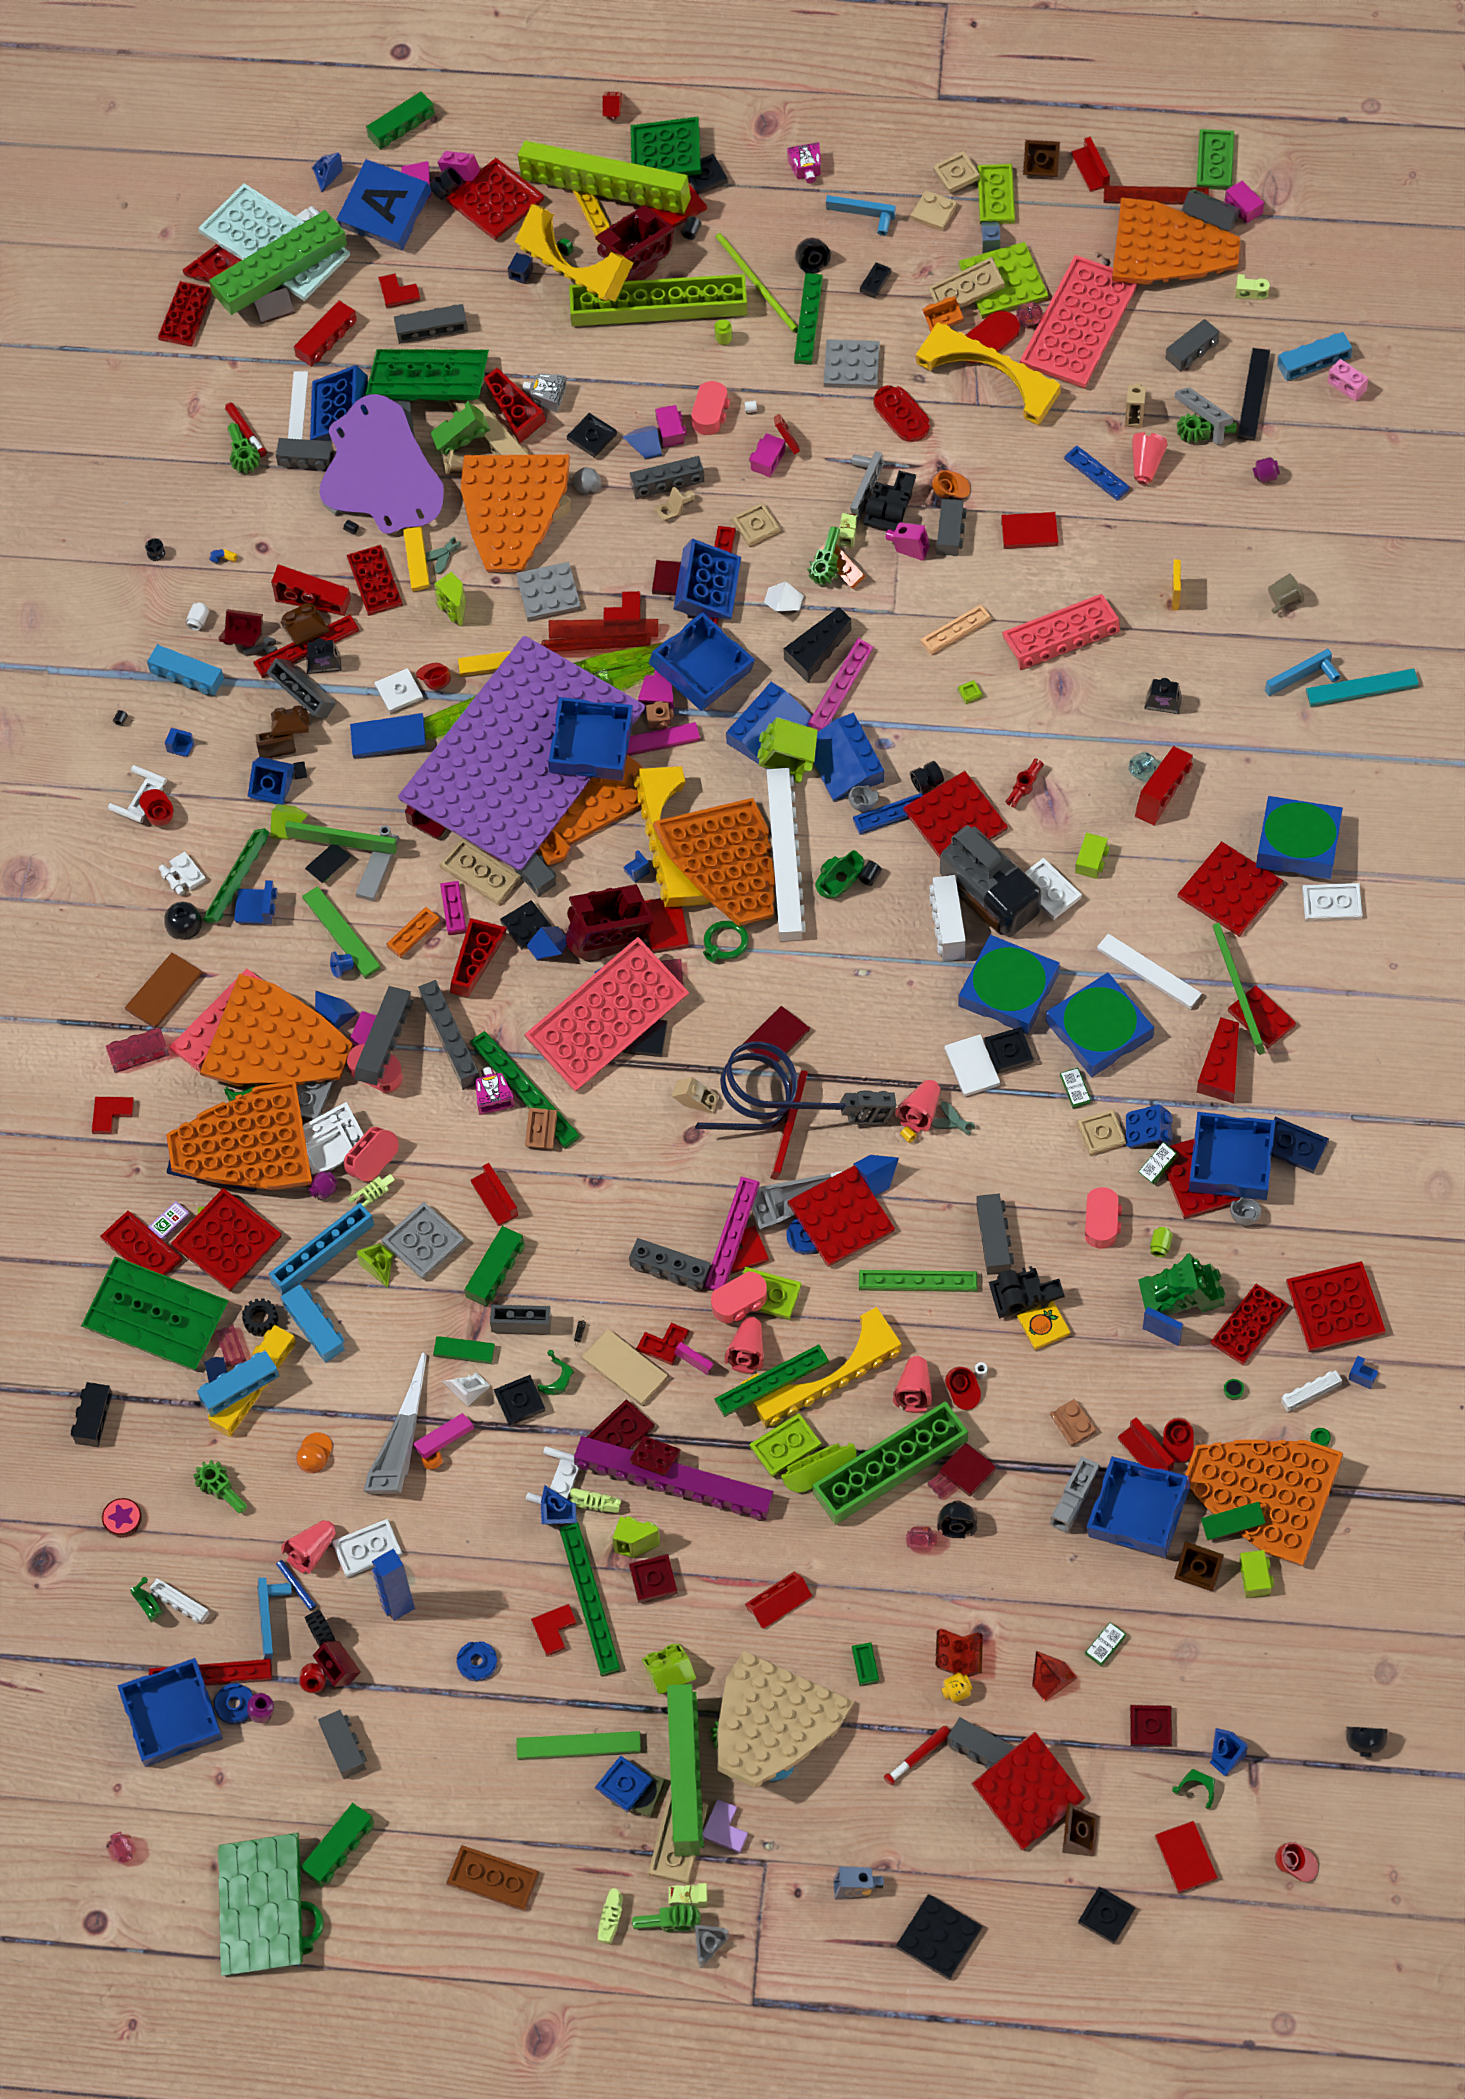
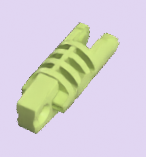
M391 1174L384 1179L378 1176L370 1184L350 1196L348 1201L354 1202L362 1195L365 1202L361 1204L365 1208L375 1199L389 1191L387 1186L395 1179Z
M570 1489L572 1498L569 1501L576 1503V1507L585 1509L589 1507L590 1510H600V1512H619L621 1499L608 1496L607 1494L590 1493L588 1490Z
M615 1888L610 1889L599 1922L598 1940L607 1944L612 1943L622 1912L623 1896Z

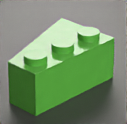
M469 401L464 404L465 408L462 411L453 413L454 417L450 421H443L430 432L437 450L445 456L448 455L451 449L455 452L456 449L468 445L470 441L482 437L486 432L490 431L484 413Z

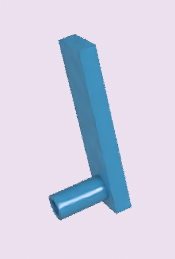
M830 195L826 197V210L880 218L877 234L882 236L887 235L890 219L895 220L896 205Z
M1326 649L1266 681L1265 692L1268 696H1271L1319 669L1324 671L1332 683L1339 680L1341 675L1331 663V651Z
M266 1577L258 1578L257 1584L263 1659H271L272 1661L273 1650L268 1597L291 1595L292 1591L291 1583L267 1584Z

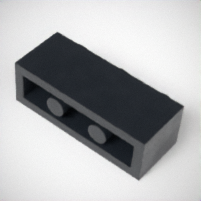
M86 1382L85 1389L81 1390V1405L76 1409V1424H73L71 1428V1436L75 1444L99 1448L113 1394L110 1385Z

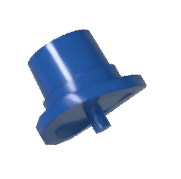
M336 951L331 953L330 968L333 976L341 977L344 971L353 969V959L350 954L337 955Z

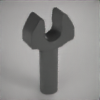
M265 637L261 645L243 648L244 655L265 652L268 655L277 650L276 646L268 647L275 645L276 640L271 637Z

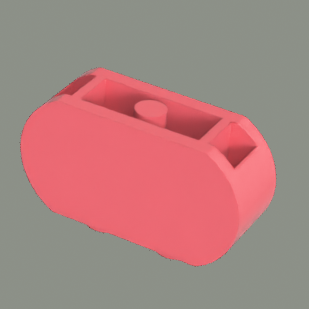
M708 381L699 386L691 417L692 427L702 435L717 433L721 428V424L725 423V410L729 409L730 398H728L727 389L722 383Z
M365 1044L352 1048L347 1057L349 1072L354 1078L355 1067ZM392 1054L389 1065L384 1067L385 1074L383 1079H379L377 1086L368 1084L384 1093L396 1090L403 1080L401 1064Z
M380 1127L369 1128L344 1158L346 1172L359 1180L372 1181L398 1152L399 1143L396 1135Z
M1106 1187L1095 1188L1087 1195L1085 1240L1092 1247L1099 1249L1112 1246L1116 1242L1117 1234H1121V1222H1117L1118 1216L1122 1215V1204H1118V1195Z
M746 1272L714 1290L711 1295V1308L715 1318L723 1323H732L742 1320L746 1314L752 1311L756 1312L761 1309L767 1300V1286L764 1278L758 1273Z

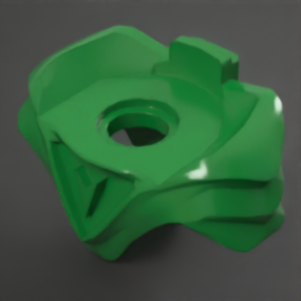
M852 850L844 857L837 858L834 856L832 859H828L821 866V874L816 880L817 892L825 898H835L849 889L858 879L864 867L863 857L857 851ZM838 873L845 874L846 881L839 882L836 879V875Z

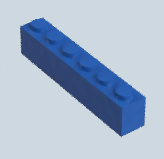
M393 1548L372 1560L374 1568L371 1570L374 1574L373 1578L376 1582L375 1585L378 1589L380 1602L383 1605L381 1607L386 1616L391 1615L395 1621L414 1610L415 1607L404 1564Z

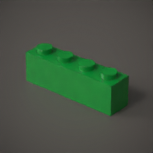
M420 91L366 126L367 136L379 149H382L435 115L434 104Z
M504 1226L500 1228L464 1289L466 1298L485 1307L495 1299L497 1288L499 1285H503L507 1271L514 1267L516 1256L521 1254L525 1247L523 1235Z
M352 1802L300 1867L302 1873L320 1887H323L325 1883H330L337 1868H341L346 1863L350 1852L355 1851L359 1847L362 1837L372 1831L374 1827L372 1816Z

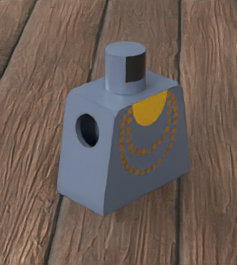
M839 1867L833 1879L835 1899L869 1897L873 1889H880L884 1886L883 1876H872V1869L868 1867Z

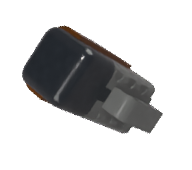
M966 825L952 836L951 844L940 855V874L942 876L955 875L958 896L997 933L1002 932L1006 936H1012L1040 913L1042 896L1040 887L977 827L971 828Z

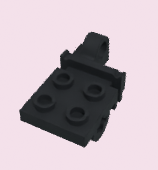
M899 470L894 486L875 482L872 497L869 498L864 525L885 531L888 529L895 531L898 524L902 523L909 500H911L916 474Z
M1029 1266L1030 1271L1026 1272L1025 1268H1022L1023 1272L1016 1273L1014 1270L1001 1272L997 1276V1280L989 1282L999 1319L1036 1308V1302H1040L1041 1308H1046L1051 1301L1065 1297L1060 1279L1041 1284L1037 1270L1032 1268V1266Z

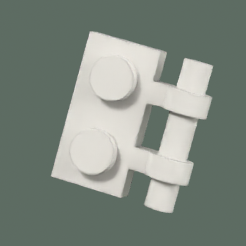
M186 852L169 861L171 868H167L164 864L158 868L163 879L171 884V889L177 892L179 896L185 893L183 889L185 886L191 891L206 881L205 876ZM178 874L181 879L176 880L174 876Z

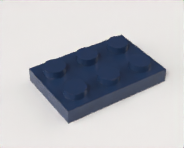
M1275 1116L1271 1156L1314 1174L1329 1142V1138Z

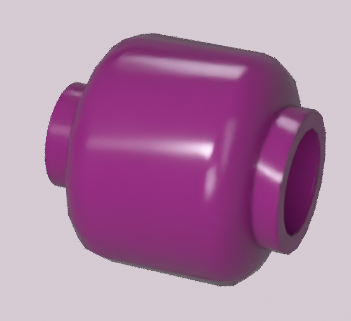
M1272 457L1257 460L1256 467L1253 468L1255 478H1259L1261 483L1276 480L1280 474L1277 460L1274 461Z
M321 1171L312 1177V1183L309 1185L308 1191L314 1198L318 1197L321 1200H325L336 1192L338 1182L332 1173Z
M265 1693L254 1694L248 1701V1717L256 1723L267 1722L272 1717L274 1703L271 1697Z

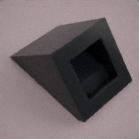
M305 762L293 763L296 779L307 778Z

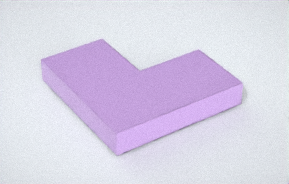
M717 1799L703 1831V1839L740 1853L748 1833L730 1826L737 1807Z

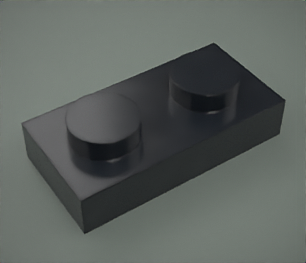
M875 262L860 286V292L876 298L890 276L891 268Z

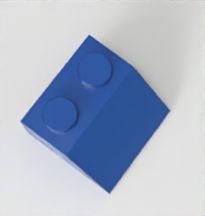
M264 757L255 759L252 762L248 797L283 805L292 783L294 764Z

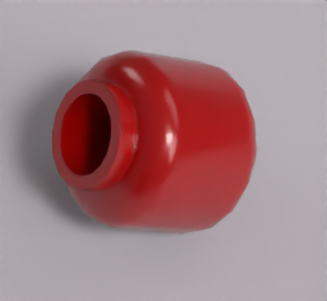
M309 1663L301 1669L299 1674L300 1686L308 1693H317L323 1689L326 1683V1675L319 1664Z

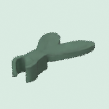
M455 537L449 540L444 546L445 548L435 549L426 553L427 562L438 559L435 565L436 574H440L445 569L450 554L461 547L460 541L457 544H453L456 542Z
M941 1102V1110L947 1118H935L931 1126L938 1129L957 1128L970 1136L971 1131L966 1128L972 1127L975 1129L974 1123L960 1120L957 1112L949 1103Z

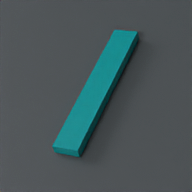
M1413 668L1306 688V694L1310 707L1416 688L1419 687V682Z

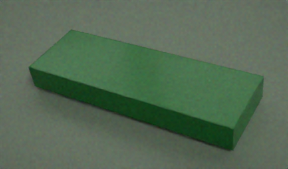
M436 1336L433 1357L492 1364L495 1343Z

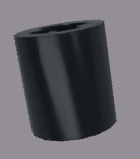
M693 216L688 217L681 230V235L688 240L695 239L702 225L701 221Z
M867 861L858 878L863 884L872 886L881 873L882 868L873 861Z

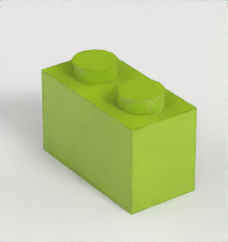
M1086 833L1076 861L1075 873L1097 879L1099 872L1102 873L1104 869V856L1108 857L1110 851L1108 838Z
M1264 1550L1240 1553L1239 1564L1245 1597L1270 1595L1271 1588H1274L1273 1576H1269L1268 1569H1270L1269 1556L1265 1557Z

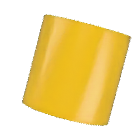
M909 1126L905 1127L900 1133L908 1143H911L917 1137V1134Z

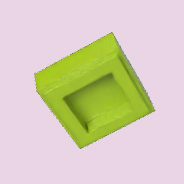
M975 680L958 687V692L965 704L982 698V692Z

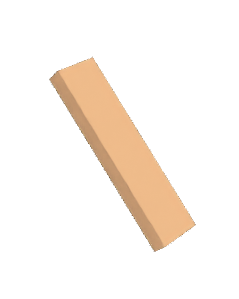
M980 604L921 638L920 643L932 655L991 621V616Z

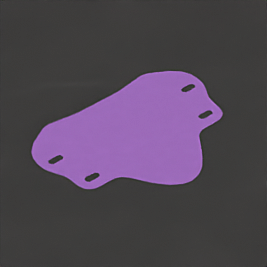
M378 394L367 395L357 400L347 414L335 421L329 428V435L336 447V455L320 484L319 493L321 500L332 509L369 513L373 516L380 531L386 534L405 527L423 526L430 523L441 511L444 486L418 446L410 430L403 408L391 399ZM361 405L366 406L369 412L368 415L363 414L360 408ZM338 427L342 428L345 437L341 438L337 433ZM417 509H421L423 512V519H419L416 513ZM385 516L390 518L391 526L386 525L384 521Z

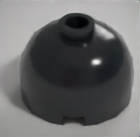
M811 237L804 239L798 244L795 250V259L799 268L805 273L815 274L821 271L819 269L829 264L831 252L822 240Z
M176 902L166 910L164 915L165 929L174 939H190L201 930V914L192 903Z
M962 1501L950 1502L944 1505L938 1513L937 1530H942V1535L950 1538H965V1534L969 1533L972 1536L977 1531V1514L971 1506Z
M1346 1726L1347 1744L1353 1751L1360 1752V1757H1372V1753H1378L1384 1749L1387 1742L1388 1729Z

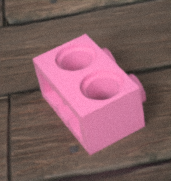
M1340 359L1329 370L1328 383L1355 402L1367 391L1369 378Z

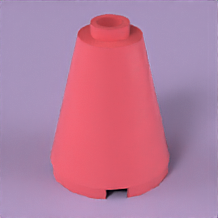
M1145 432L1133 435L1134 479L1138 484L1147 485L1152 482L1168 446L1165 437L1155 433H1151V436H1146Z
M925 1080L898 1105L895 1115L896 1118L899 1116L901 1119L900 1123L902 1126H909L914 1132L918 1133L920 1130H925L924 1132L929 1130L941 1091L936 1081Z
M748 1317L742 1321L725 1353V1363L731 1364V1369L735 1371L754 1373L755 1369L759 1368L761 1370L763 1367L762 1324L755 1317Z
M914 1356L907 1361L893 1393V1403L898 1408L899 1405L904 1407L906 1412H924L928 1406L931 1407L933 1401L928 1364L923 1357Z
M322 1520L286 1540L281 1545V1551L283 1554L287 1553L288 1558L286 1560L294 1569L300 1573L307 1571V1574H310L335 1537L336 1528L332 1522Z

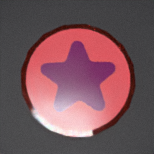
M127 1498L111 1501L102 1513V1524L106 1531L120 1538L134 1534L142 1522L141 1509L136 1502Z

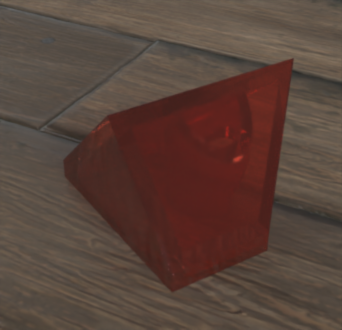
M1036 1651L1032 1687L1045 1702L1076 1680L1077 1676L1064 1661Z

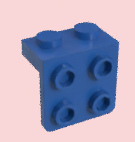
M265 880L264 889L238 890L234 916L236 923L272 924V918L276 913L274 901L278 896V889L274 887L272 880Z
M1160 1104L1128 1112L1126 1114V1146L1134 1148L1156 1142L1159 1146L1163 1142L1171 1146V1140L1173 1139L1171 1131L1172 1114Z

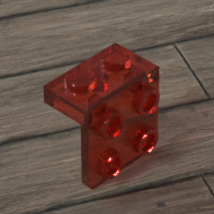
M944 1629L937 1630L935 1664L938 1669L951 1674L961 1673L963 1676L967 1675V1677L982 1673L983 1634L976 1632L962 1637Z

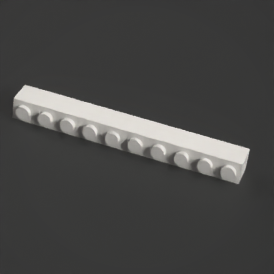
M789 768L767 769L780 942L802 940V933H806L805 921H801V916H804V905H800V900H803V890L798 886V883H802L801 872H797V867H800V856H796V851H799V841L794 837L795 834H798L797 823H793V818H797L796 807H792V802H795V791H791L790 787L794 786L793 775H789Z

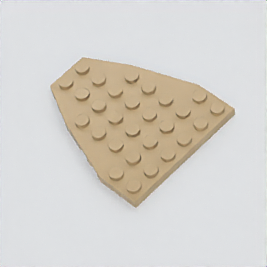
M743 1651L725 1681L717 1730V1770L753 1788L762 1785L764 1781L775 1778L778 1772L782 1770L786 1772L806 1758L812 1749L823 1745V1741L828 1737L832 1738L835 1736L852 1709L854 1701Z

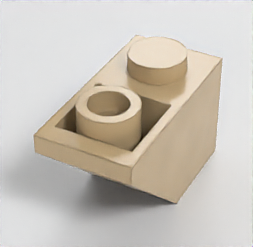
M693 1077L677 1080L672 1097L682 1105L707 1113H714L719 1099L717 1094Z

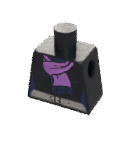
M318 638L314 642L307 643V674L342 670L341 655L333 640L324 641Z
M1162 678L1161 680L1153 679L1147 691L1144 709L1179 714L1182 701L1179 683L1172 682L1168 678Z

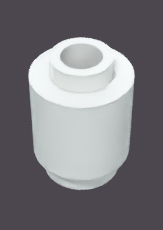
M200 602L192 604L186 619V626L188 628L199 631L204 626L209 614V609L205 604Z

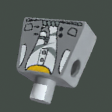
M537 374L534 383L524 382L522 391L530 393L531 400L537 406L558 413L567 386L566 375Z

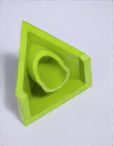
M277 804L271 812L270 837L289 840L285 830L286 821L302 823L308 814L296 806Z
M381 1243L358 1250L359 1265L388 1288L394 1254Z

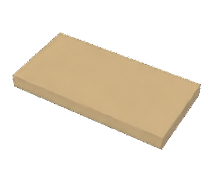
M991 257L928 287L935 303L947 297L955 296L961 309L1006 286Z
M463 838L439 864L441 869L498 906L522 879L521 875Z
M609 1329L582 1356V1360L641 1406L668 1378L667 1374Z
M668 1795L648 1875L689 1885L696 1856L675 1857L671 1796ZM702 1803L701 1808L703 1817V1827L709 1808V1804Z

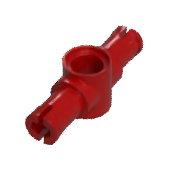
M1034 758L1029 768L1017 775L1013 791L1005 801L1008 806L1011 805L1012 808H1015L1023 796L1032 792L1033 783L1037 779L1036 776L1044 766L1041 760L1038 762V759Z

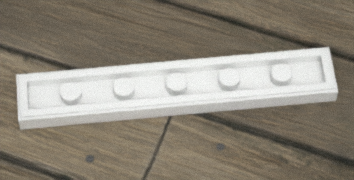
M1107 934L1097 946L1099 952L1190 1010L1202 996L1201 992L1110 934Z

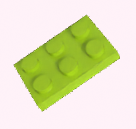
M745 1267L743 1274L746 1272L758 1273L766 1282L767 1300L758 1311L790 1320L802 1282Z
M800 1413L750 1443L749 1447L772 1478L787 1469L789 1465L822 1447V1444Z

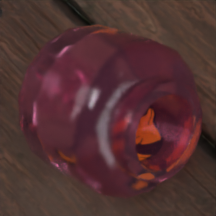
M1035 302L1021 304L1016 310V318L1024 327L1038 324L1043 315L1042 308Z
M913 1526L906 1534L907 1547H910L913 1552H930L933 1545L937 1544V1534L933 1533L930 1526Z
M121 1831L110 1836L111 1840L106 1843L111 1860L122 1864L133 1859L136 1847L131 1835L122 1834Z

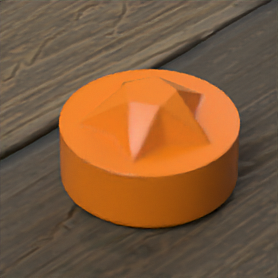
M437 1451L426 1459L422 1457V1462L426 1469H435L442 1464L443 1459L441 1453Z

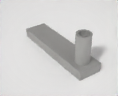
M1190 387L1175 391L1174 398L1214 425L1213 443L1222 444L1225 426L1233 424V417Z
M875 451L872 458L855 454L852 457V465L867 468L850 507L851 513L857 514L858 520H860L875 482H877L885 464L882 452Z
M381 826L379 828L380 836L395 838L398 845L399 836L391 834L389 826ZM378 851L372 852L356 891V897L374 902L393 854Z

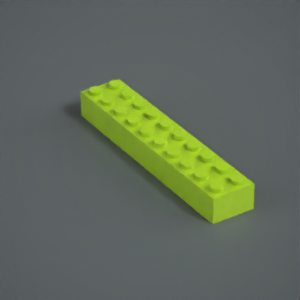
M524 140L517 155L521 178L527 181L539 182L609 199L612 198L641 206L646 205L684 214L691 199L687 175Z
M745 274L625 281L616 301L610 299L604 301L598 298L599 294L587 291L586 286L569 285L572 326L748 315Z

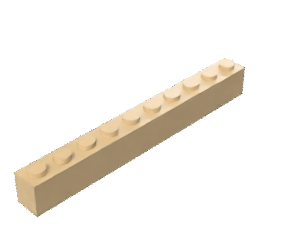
M449 399V405L455 412L462 411L465 408L464 404L468 402L467 400ZM479 399L469 401L484 413L490 431L486 432L484 436L479 437V439L493 455H529L526 448L519 445L516 437L508 433L506 426L503 423H499L496 415L488 410L484 401ZM567 494L562 495L559 501V508L555 510L552 516V522L571 512V500Z

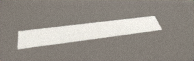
M294 371L288 438L302 439L308 371Z

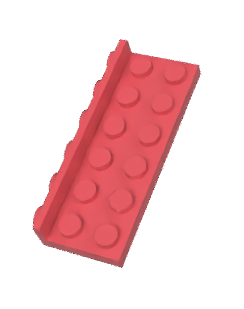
M1099 594L1003 631L1002 636L1018 660L1019 669L1023 670L1120 632L1119 618L1103 594Z
M249 969L242 973L243 975L260 979ZM236 980L169 1046L172 1052L198 1072L201 1071Z

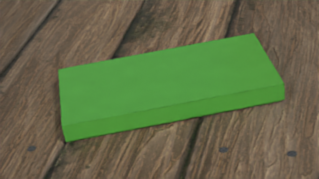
M1199 130L1196 189L1227 190L1232 187L1234 131Z

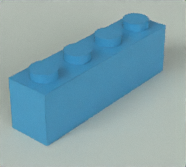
M1344 332L1332 334L1327 338L1318 339L1307 345H1301L1291 351H1284L1278 355L1277 366L1285 380L1289 381L1334 365L1340 359L1343 361L1350 359L1352 346Z
M158 644L147 660L149 671L152 674L161 675L172 682H179L187 688L197 689L206 695L214 696L224 680L222 669Z
M299 1284L280 1297L284 1308L325 1363L345 1350L343 1336L340 1332L336 1333L333 1330L334 1325L329 1318L325 1319L322 1315L324 1312L318 1303L314 1304L311 1300L313 1297L307 1288L304 1290Z
M266 1351L258 1352L250 1360L237 1364L228 1373L220 1374L211 1383L203 1384L197 1390V1394L201 1403L212 1417L278 1378V1369Z

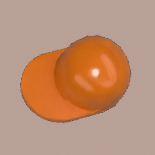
M942 470L932 480L933 491L941 498L951 496L965 498L970 493L969 482L959 473Z
M320 1432L311 1433L305 1437L296 1456L297 1464L302 1471L316 1473L324 1468L332 1450L330 1438Z

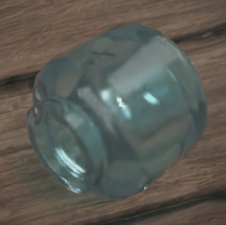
M1141 752L1129 761V772L1138 779H1144L1156 770V759L1148 752Z

